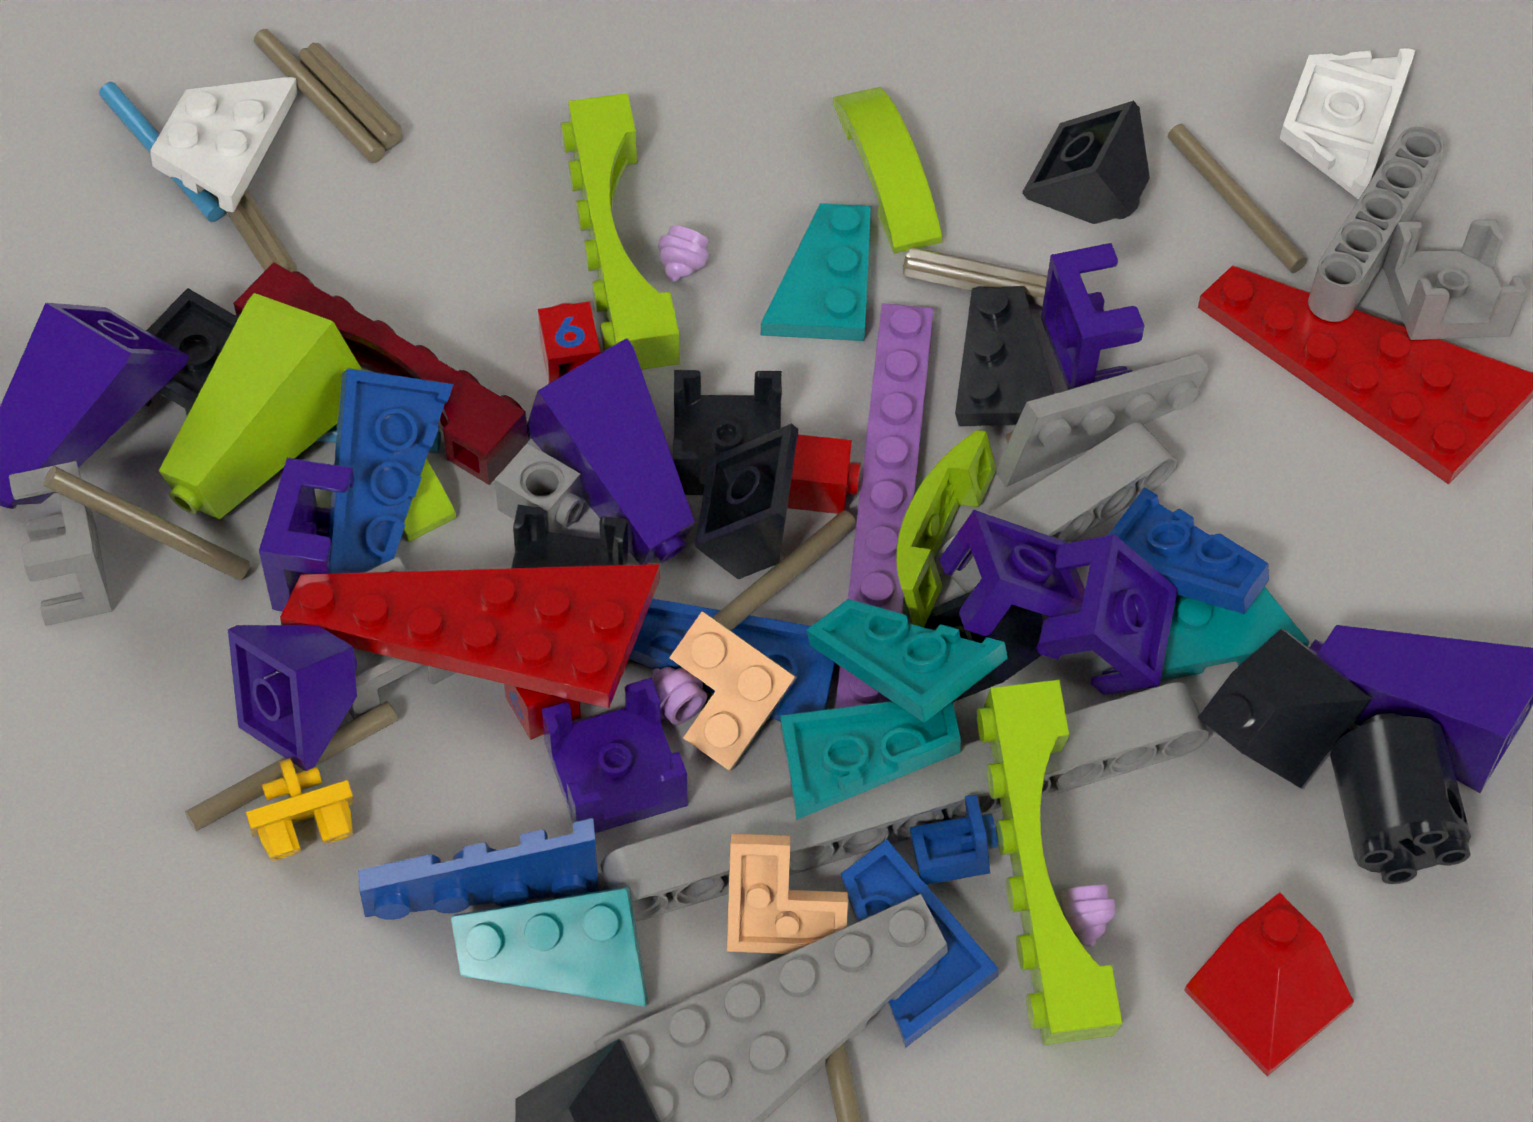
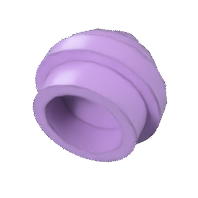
M671 226L668 234L661 236L658 244L659 255L670 281L675 282L680 277H687L692 274L693 270H700L706 265L709 253L706 250L709 240L704 235L686 227Z
M666 667L661 670L658 668L653 670L652 680L660 699L661 719H668L673 725H679L688 721L700 711L707 699V694L702 690L703 682L684 668L675 670L674 668Z
M1091 885L1060 890L1062 904L1059 906L1072 931L1078 935L1083 944L1089 947L1094 946L1096 939L1105 933L1106 923L1110 922L1116 914L1115 899H1109L1107 885Z

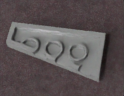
M1195 353L1026 402L997 466L996 474L1005 487H1008L1093 448L1132 423L1140 422L1144 425L1174 410H1181L1189 406L1198 397L1199 388L1209 370V366L1199 353Z

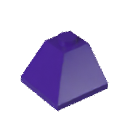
M236 625L229 628L228 638L238 727L284 758H291L292 763L304 771L315 767L357 697L355 677L357 658L353 651V646L320 626Z

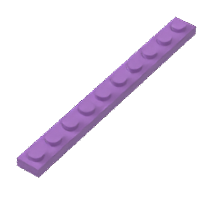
M882 303L848 599L902 614L904 594L897 572V543L903 518L915 493L934 308ZM840 666L835 709L892 702Z

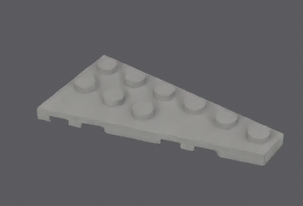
M919 894L595 1041L594 1045L598 1051L619 1038L624 1041L661 1122H763L826 1064L825 1060L846 1040L851 1042L866 1028V1022L891 999H898L948 953L947 943L925 900Z

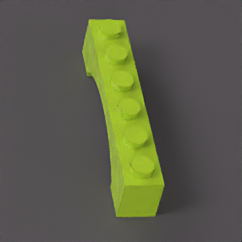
M628 93L568 101L569 122L560 123L564 152H574L575 157L574 161H568L572 192L581 191L583 200H576L580 231L589 230L591 240H584L588 271L597 270L599 280L592 281V292L596 312L605 311L607 322L600 323L603 351L627 338L635 350L641 370L680 365L679 329L671 292L659 293L638 272L620 242L612 217V203L620 177L627 165L637 164L636 129Z
M1060 680L990 688L984 708L977 709V724L981 742H990L994 763L987 764V783L991 798H1000L1003 820H997L996 833L1001 855H1010L1013 877H1007L1006 891L1010 911L1012 913L1020 912L1023 934L1016 936V949L1020 968L1022 971L1030 970L1034 993H1027L1026 995L1030 1027L1032 1030L1040 1029L1043 1046L1112 1037L1123 1024L1112 965L1099 966L1075 936L1054 894L1043 853L1040 808L1044 775L1050 754L1062 752L1069 737Z

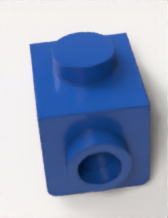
M976 794L965 796L967 817L910 827L911 843L919 877L926 885L990 874L988 850L998 848L997 833L992 813L981 814Z

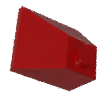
M1280 892L1232 931L1184 989L1194 1002L1267 1077L1352 1007L1354 1003L1323 935Z

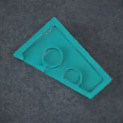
M819 204L761 321V336L864 341L871 206Z
M1265 586L1245 614L1179 595L1175 599L1160 681L1201 674L1205 667L1237 662L1239 666L1280 629H1285L1307 648L1310 642Z
M850 599L844 601L806 630L811 647L924 723L1008 659L1005 642L986 637L983 643L960 638L959 629L941 624L936 630L909 624L907 615Z
M893 701L780 715L781 733L796 820L961 753V737L953 701L925 723Z
M629 886L451 916L460 976L644 1007L649 1004Z

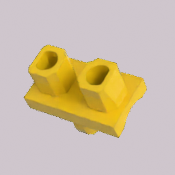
M291 758L279 761L283 778L262 784L266 800L286 794L289 795V798L246 812L252 837L259 835L260 842L271 862L301 852L293 827L294 823L315 817L323 845L353 836L351 811L349 806L353 805V795L348 780L302 794V789L321 784L322 779L318 767L296 773Z

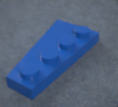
M346 369L342 373L334 465L353 468L355 481L353 488H349L348 492L332 491L328 530L332 549L329 556L330 567L328 574L365 573L394 559L405 527V518L411 501L415 498L422 478L420 475L428 451L433 446L439 428L437 425L444 405L448 402L453 384L354 369Z
M652 598L629 659L652 669L658 668L661 670L662 668L671 667L676 670L682 668L671 660L670 656L702 611L713 617L720 610ZM750 615L731 631L797 677L769 717L780 721V715L826 710L836 663L810 646L806 630L811 626ZM703 682L702 689L714 694L715 690Z
M593 818L573 822L574 833L548 839L544 829L520 834L521 844L505 849L496 850L490 848L486 842L463 847V850L455 854L453 860L441 862L439 857L429 854L358 870L359 892L365 917L377 916L380 919L395 920L407 916L410 912L436 910L441 913L450 914L464 911L469 906L494 903L497 906L504 907L522 904L531 899L559 898L599 891Z

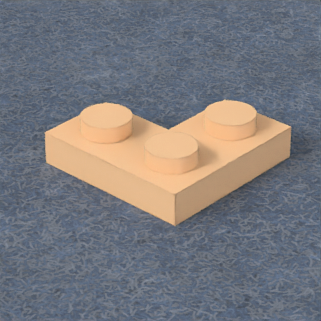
M703 611L670 656L671 660L715 690L683 738L731 771L797 677Z
M731 834L727 952L789 954L847 927L848 892L789 890L791 836Z

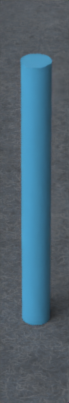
M114 82L104 84L99 91L100 97L150 153L152 146L159 136L158 131ZM171 177L208 221L216 222L222 218L225 210L219 207V201L211 192L204 189L197 194L185 187L180 179Z

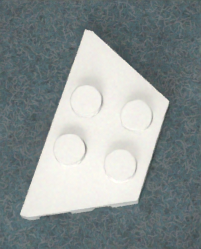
M1403 48L1399 49L1397 57L1372 59L1370 51L1350 52L1342 56L1332 53L1309 55L1283 123L1279 139L1359 199L1373 177L1416 50Z
M284 77L185 90L150 150L152 167L169 177L180 179L185 187L197 194L206 189L218 197L220 208L228 212H234L298 94L296 78Z

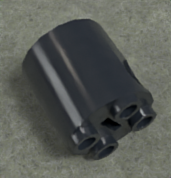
M1395 713L1380 714L1365 720L1360 727L1346 733L1333 745L1330 758L1353 856L1359 867L1371 872L1381 873L1382 881L1386 884H1401L1414 879L1418 870L1438 864L1444 866L1456 865L1470 857L1471 853L1468 843L1471 834L1445 733L1440 724L1428 718L1401 716Z

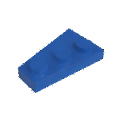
M1145 487L1108 534L1116 535L1176 586L1178 595L1241 614L1247 612L1269 581L1268 562L1220 533L1209 535L1194 525L1193 516L1181 509H1177L1174 512L1159 504L1158 495Z
M887 839L841 873L842 884L845 892H848V900L857 922L921 894L947 943L948 953L898 999H891L888 1002L905 1048L999 977V968Z

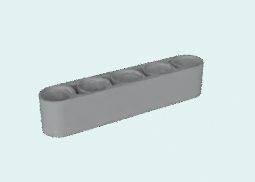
M1411 127L1400 134L1319 261L1308 298L1309 308L1314 315L1323 320L1337 322L1347 319L1354 312L1385 262L1397 223L1410 222L1432 186L1444 149L1443 139L1438 133L1424 127Z
M1135 422L994 509L988 515L1063 540L1066 543H1071L1129 507L1144 487L1154 491L1161 486L1174 472L1177 466V459L1142 423ZM956 534L953 537H951L939 551L937 560L940 565V557L945 552V550L947 549L951 541L954 539ZM974 556L961 571L956 570L951 576L966 594L972 592L982 579Z

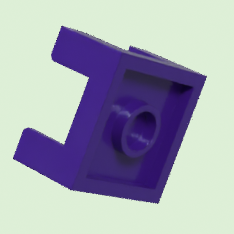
M1112 243L1052 254L1050 256L1041 321L1068 390L1133 372L1132 369L1128 370L1126 366H1117L1098 371L1097 367L1101 350L1138 343L1142 340L1145 325L1136 306H1128L1104 311L1105 300L1102 293L1088 294L1080 275L1081 273L1116 267L1118 258Z
M291 458L286 459L259 548L272 610L283 612L301 574H328L330 567L329 556L332 549L331 540L328 537L330 509L317 506L314 489L340 493L348 492L349 488H353L355 481L353 468Z
M973 510L940 557L945 574L952 576L956 570L961 571L973 556L982 579L959 612L964 629L983 636L990 635L1012 604L1049 617L1081 612L1085 588L1077 568L1059 571L1055 567L1059 545L1066 544V542ZM1039 643L1036 646L1037 652L1041 655L1059 660L1061 657L1051 654Z
M1114 534L1059 545L1055 567L1059 571L1090 565L1081 612L1046 618L1042 625L1039 644L1056 656L1091 650L1112 666V668L1102 671V675L1091 678L1090 684L1103 695L1158 687L1161 680L1177 587Z
M652 677L630 683L624 687L625 708L574 723H572L571 707L568 702L542 709L544 742L572 823L593 818L594 831L598 833L688 806L687 771L679 751L672 754L661 725L660 699Z

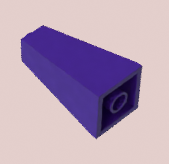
M45 303L0 405V506L15 509L17 505L41 504L53 492L15 500L11 491L9 475L73 461L77 462L79 468L186 365L189 356L106 307Z
M626 338L539 389L527 422V433L542 452L580 473L582 498L599 518L606 516L627 519L628 552L640 565H646L655 558L664 563L687 547L688 543L685 540L695 521L635 350Z
M1336 625L1324 643L1315 639L1309 647L1316 655L1373 698L1356 720V725L1360 726L1365 720L1386 713L1428 718L1440 724L1445 733L1456 780L1478 793H1481L1533 707V648L1342 625Z

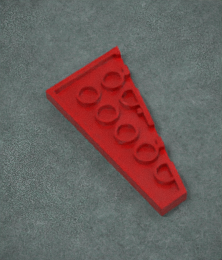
M1233 265L1200 295L1198 304L1200 310L1447 484H1450L1533 398L1532 372L1440 339L1410 340L1406 327L1356 309L1345 320L1337 322L1323 320L1314 315L1308 305L1309 292Z
M660 564L301 574L280 616L281 625L320 626L355 649L610 708L659 583Z

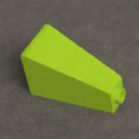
M256 293L250 297L159 469L160 474L172 489L169 496L176 505L190 514H196L198 511L221 519L285 466L287 458H296L338 423L342 373L346 369L363 370L333 321Z

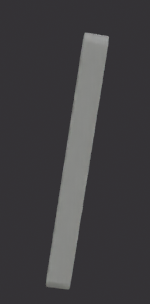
M1179 682L1169 683L1066 714L1069 737L1062 752L1050 754L1044 775L1041 799L1174 759L1200 748L1208 740L1209 731L1205 723L1198 718L1200 713L1187 686ZM981 740L961 745V753L796 820L793 798L791 796L621 847L609 853L601 861L600 867L608 889L629 886L636 922L729 894L731 834L791 836L789 875H793L872 851L886 839L890 844L911 839L910 827L967 817L965 796L977 795L982 815L1002 811L1000 798H991L987 783V764L994 763L990 742L982 743Z

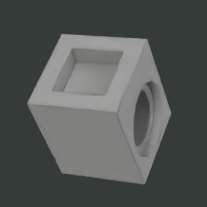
M529 443L520 450L495 479L498 510L515 520L518 504L543 508L546 511L547 532L558 533L563 526H571L583 508L584 500L581 494L580 473ZM540 493H549V494H550V495H547V496H536L537 494H540Z

